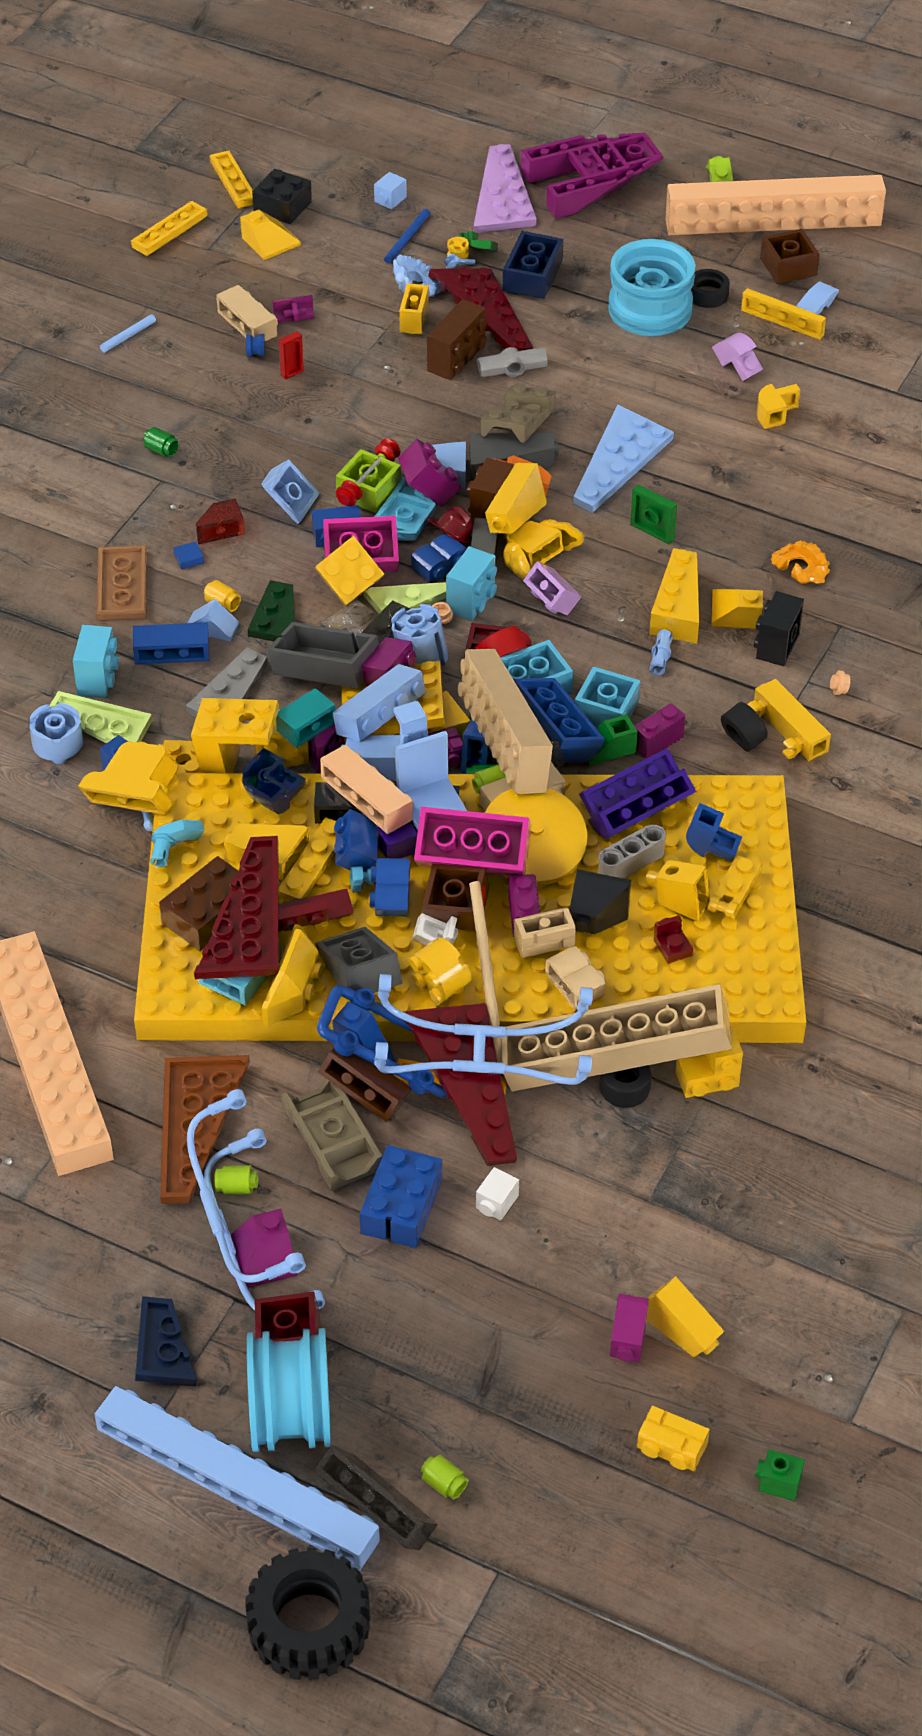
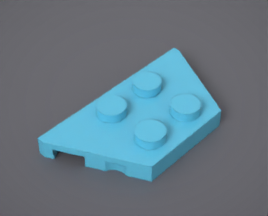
M403 477L374 517L396 516L398 541L416 540L429 522L426 518L432 517L435 514L436 504L416 489L414 490L408 485L406 478Z

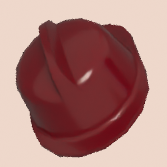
M454 506L448 509L440 519L426 518L427 521L439 527L453 539L471 544L474 522L463 508Z

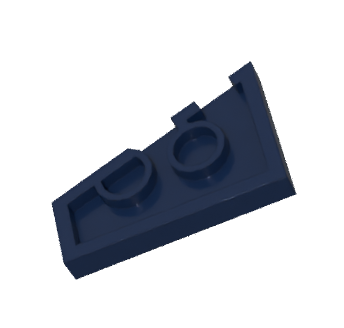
M142 1296L135 1381L196 1386V1375L192 1371L189 1352L182 1338V1329L172 1299Z

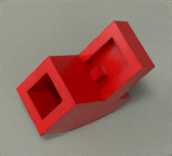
M511 626L490 635L475 646V649H495L498 655L503 657L532 646V641L525 631H519L517 626Z

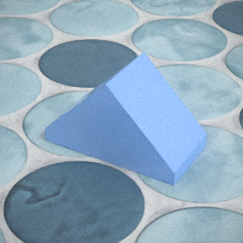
M216 599L195 610L187 622H208L209 637L229 642L232 641L240 626V622Z

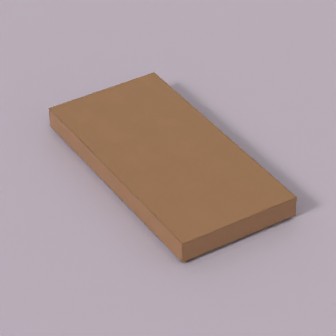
M147 546L98 547L97 621L145 619L147 609Z

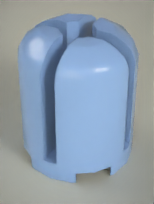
M420 604V608L405 611L404 607L396 612L391 619L394 639L412 641L413 650L416 654V663L414 665L425 661L433 662L440 660L441 667H444L448 660V650L441 617L438 614L437 608L427 604Z

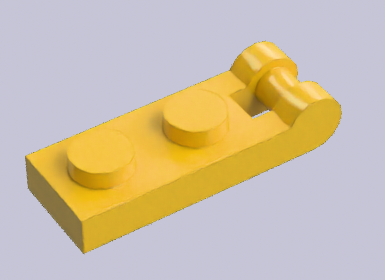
M736 855L716 893L712 895L708 904V910L715 913L717 911L723 912L726 917L734 919L761 872L762 863Z

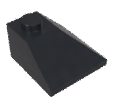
M577 869L569 909L575 924V931L597 934L628 920L631 880Z

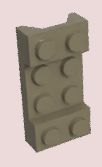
M525 384L512 385L506 391L505 402L500 408L489 410L481 418V436L485 437L493 428L509 430L515 433L520 442L525 443L556 408V391L548 390L546 387L531 388Z
M325 1079L317 1090L296 1097L288 1092L281 1094L283 1110L293 1127L299 1129L317 1160L319 1171L331 1191L376 1173L382 1159V1154L343 1090L328 1079Z

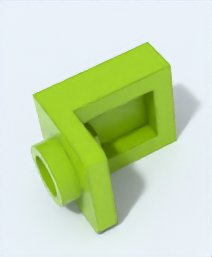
M716 156L708 160L706 171L709 172L710 182L733 181L730 157Z

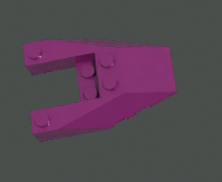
M646 133L619 134V137L607 138L604 134L597 135V138L585 139L582 135L521 150V172L529 183L575 171L580 174L581 177L547 185L546 207L556 219L575 214L621 189L663 160V155Z

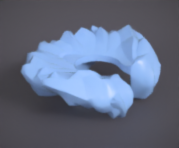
M401 254L393 260V273L395 274L399 290L402 293L405 292L407 283L412 284L413 281H422L424 283L421 285H429V298L442 291L440 283L437 280L432 281L428 277L432 266H426L420 259H411V256L407 257Z

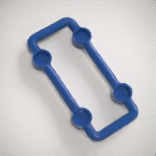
M337 985L332 988L317 1024L320 1036L332 1042L338 1054L342 1056L355 1054L373 1064L375 1052L360 1045L358 1036L353 1031L348 1030L337 1033L328 1028L340 996L350 1000V1003L371 1011L413 1033L409 1024H406L404 1020L396 1017L382 1004L375 1001V995L370 989L361 988L355 991L344 985ZM388 1058L385 1066H401ZM429 1070L393 1073L408 1081L411 1090L417 1094L422 1095L430 1092L441 1098L448 1097L443 1087L434 1082L433 1074Z

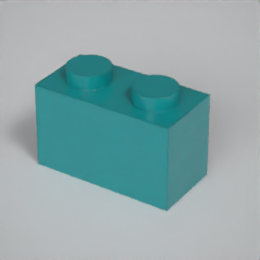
M315 688L278 711L276 718L277 732L298 748L335 724L333 712L336 710V706Z

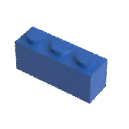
M208 622L133 626L135 665L209 661Z

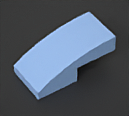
M818 282L804 295L796 307L819 315L823 308L828 309L839 293V290L825 283Z

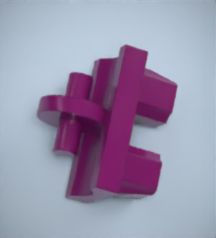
M312 295L272 300L273 313L278 323L299 322V320L315 318Z

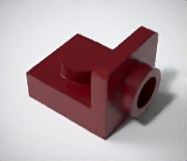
M679 915L664 918L655 923L654 942L667 964L693 956V947L681 929L682 919Z

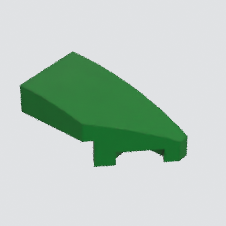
M472 231L460 233V237L467 239L470 246L485 251L498 252V243L491 240H478V234Z

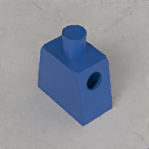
M472 719L463 733L462 774H466L467 767H473V765H491L493 759L490 747L486 745L485 738L482 733H479L478 726ZM480 751L481 757H476L475 752Z

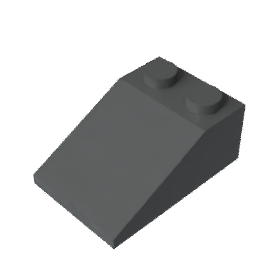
M366 927L315 943L320 956L337 985H344L355 991L361 988H368L373 993H376L379 989L380 974L391 975V989L394 986L403 984L397 953Z

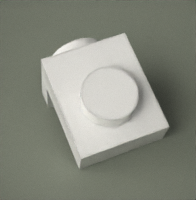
M421 913L417 918L412 940L426 946L436 938L442 937L453 944L458 934V929L455 928L457 918L451 916L448 922L445 923Z

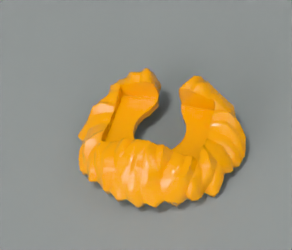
M800 540L795 544L789 543L787 546L771 554L772 564L781 571H785L789 566V562L793 559H801L808 564L807 568L802 569L796 563L791 571V577L800 584L824 583L825 576L830 572L826 554L812 542L807 543Z

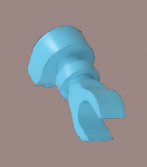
M362 866L350 867L352 892H361L363 882H367V885L374 884V882H371V869L363 872Z

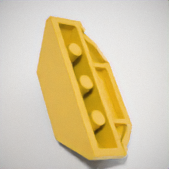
M298 924L293 926L292 933L279 963V972L274 976L262 1005V1021L264 1026H270L302 1012L307 1000L311 1001L313 998L315 979L319 980L321 977L323 964L319 963V952Z

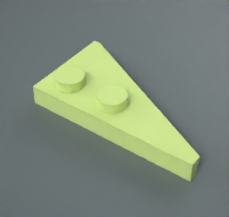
M446 582L370 587L363 593V596L388 624L392 622L391 619L394 614L404 607L405 611L420 608V604L432 605L446 599Z

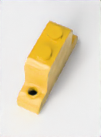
M128 741L118 748L104 771L88 773L84 776L78 788L91 803L166 815L172 805V800L167 795V785L176 773L178 764L170 756L171 750L162 744L152 745L142 741Z

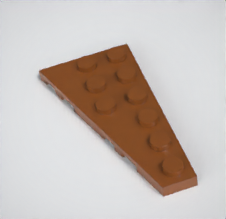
M249 1055L165 1058L161 1204L191 1202L198 1182L188 1153V1127L192 1119L200 1111L208 1108V1105L226 1098L229 1092L239 1089L250 1063ZM230 1109L213 1116L211 1114L206 1116L196 1127L194 1144L202 1174Z

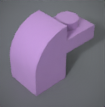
M735 333L712 347L722 367L732 362L742 381L763 370L752 350L757 346L750 337L743 333Z

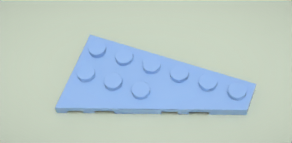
M617 405L575 492L573 504L593 513L674 439V432Z

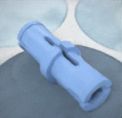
M660 630L658 632L656 644L651 650L652 661L649 671L654 675L664 674L666 662L671 656L670 645L673 640V634L668 630Z

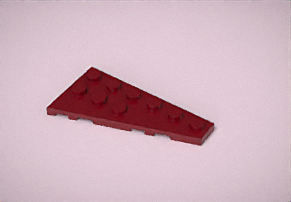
M491 268L429 270L428 277L432 281L437 280L444 292L449 291L454 296L453 301L456 304L464 299L486 308L487 324L485 331L492 332L496 336L495 341L504 350L509 347H514L518 351L533 349L529 338Z
M278 836L250 837L240 861L239 871L232 880L231 890L228 897L226 896L212 928V935L208 945H205L202 952L203 957L194 971L195 980L278 974Z
M486 1003L403 1011L413 1017L434 1023L490 1026ZM405 1021L412 1029L417 1044L421 1045L428 1057V1062L473 1061L474 1036L455 1035L454 1032L433 1030ZM485 1037V1062H497L493 1037ZM432 1069L448 1098H451L456 1106L457 1114L461 1121L464 1120L472 1134L471 1138L486 1165L515 1163L517 1155L500 1074L453 1071V1069Z

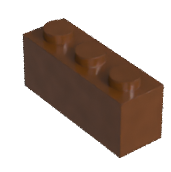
M334 1048L329 1052L318 1071L319 1074L386 1122L401 1108L411 1091L410 1086L392 1073L379 1071L375 1064L355 1054L342 1056Z

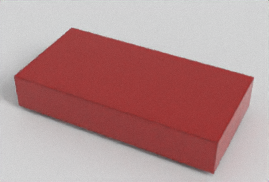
M297 331L279 339L280 371L284 379L304 371L302 335Z

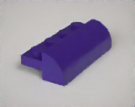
M666 748L579 793V796L591 816L588 822L600 836L610 838L697 791L685 769L679 770L670 751Z

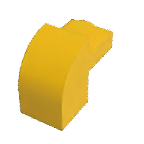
M769 384L760 390L757 418L764 429L785 424L787 410L798 407L800 388L797 384L778 389Z

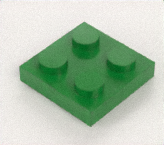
M639 484L632 489L630 525L667 544H671L675 540L677 503Z

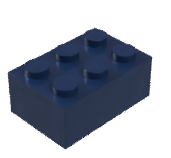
M521 231L503 268L502 290L513 294L545 299L563 261V238Z

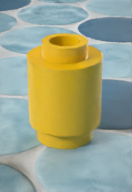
M219 580L208 583L204 589V598L208 603L216 599L231 613L240 605L241 596L238 592Z

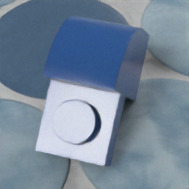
M699 803L686 833L688 845L702 857L708 851L732 862L742 836L719 827L724 813Z

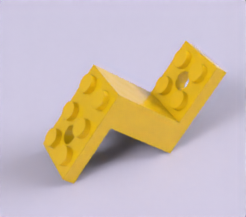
M202 698L191 733L192 741L164 740L163 745L171 750L170 756L178 764L176 773H233L240 752L239 744L269 745L279 710L278 700ZM246 720H251V721H250L249 723H247V724H244V723H243V722L246 721ZM187 761L184 765H180L181 762Z

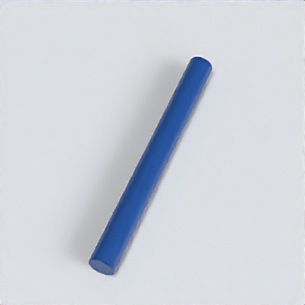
M428 209L422 210L384 257L386 263L390 264L429 217L430 211Z

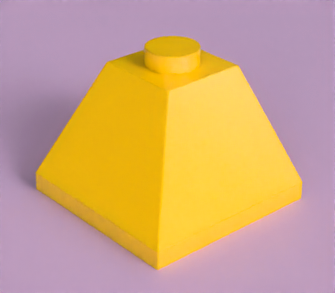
M256 210L240 217L242 239L264 260L301 245V241L279 220L261 210Z
M712 589L711 627L756 629L757 620L760 615L762 616L763 591Z

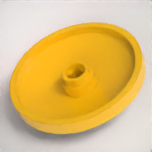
M512 788L497 796L487 807L485 813L529 817L531 832L525 875L534 874L537 886L561 881L569 876L580 864L587 845V828L582 814L566 796L550 788H547L546 793L515 794Z

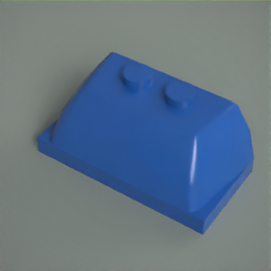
M555 678L513 679L553 745L552 759L562 763L585 764L595 757L604 743V737Z

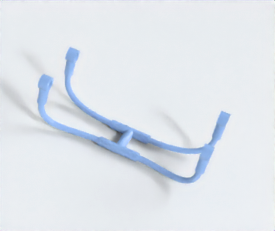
M380 974L378 997L382 1005L396 1017L433 1030L454 1032L455 1035L474 1036L473 1061L453 1060V1062H427L401 1066H385L388 1043L376 1042L374 1064L383 1073H403L429 1069H453V1071L494 1074L508 1072L566 1085L579 1084L586 1080L588 1073H591L592 1057L586 1055H579L575 1078L505 1065V1063L485 1062V1037L505 1038V1036L536 1035L569 1026L588 1011L589 1005L592 1004V988L580 987L578 1011L563 1021L535 1028L506 1029V1027L489 1025L457 1023L455 1025H446L408 1015L395 1008L388 1001L391 990V975Z
M236 1089L229 1092L226 1098L208 1105V1108L200 1111L192 1119L187 1132V1147L201 1190V1200L213 1235L217 1237L225 1264L230 1273L235 1277L245 1300L255 1311V1299L248 1290L246 1283L259 1282L265 1279L271 1280L288 1272L299 1273L305 1269L306 1264L302 1254L297 1252L288 1255L285 1261L266 1268L265 1272L245 1275L240 1271L235 1257L236 1250L228 1226L213 1192L211 1171L219 1159L230 1153L235 1154L250 1147L260 1148L264 1146L267 1142L262 1129H253L247 1134V1137L228 1144V1147L220 1150L209 1159L204 1169V1177L194 1144L196 1127L203 1118L210 1114L213 1116L230 1108L234 1110L241 1109L246 1105L247 1101L244 1092ZM314 1290L318 1308L321 1309L325 1305L324 1297L321 1291Z

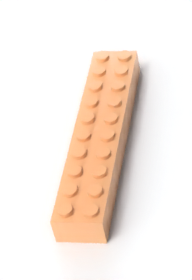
M882 175L668 184L665 220L668 235L881 226L886 189Z
M35 931L1 940L0 1010L58 1176L114 1160L110 1136Z

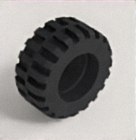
M307 1547V1551L299 1552L298 1548L288 1550L289 1555L282 1557L281 1554H278L271 1558L272 1565L264 1564L257 1571L258 1579H252L248 1587L249 1595L246 1596L245 1608L250 1643L253 1650L258 1652L259 1659L265 1665H269L272 1662L273 1671L280 1675H283L286 1671L290 1673V1678L300 1680L301 1675L309 1676V1680L319 1679V1674L326 1673L328 1677L337 1673V1667L342 1665L343 1668H346L353 1662V1654L359 1655L364 1648V1640L368 1639L371 1619L367 1584L363 1582L362 1574L357 1568L351 1569V1561L344 1556L337 1559L334 1551L325 1549L324 1553L317 1552V1547ZM302 1595L322 1596L333 1602L339 1609L337 1616L330 1624L312 1632L293 1630L285 1626L278 1619V1614L283 1606L290 1600Z

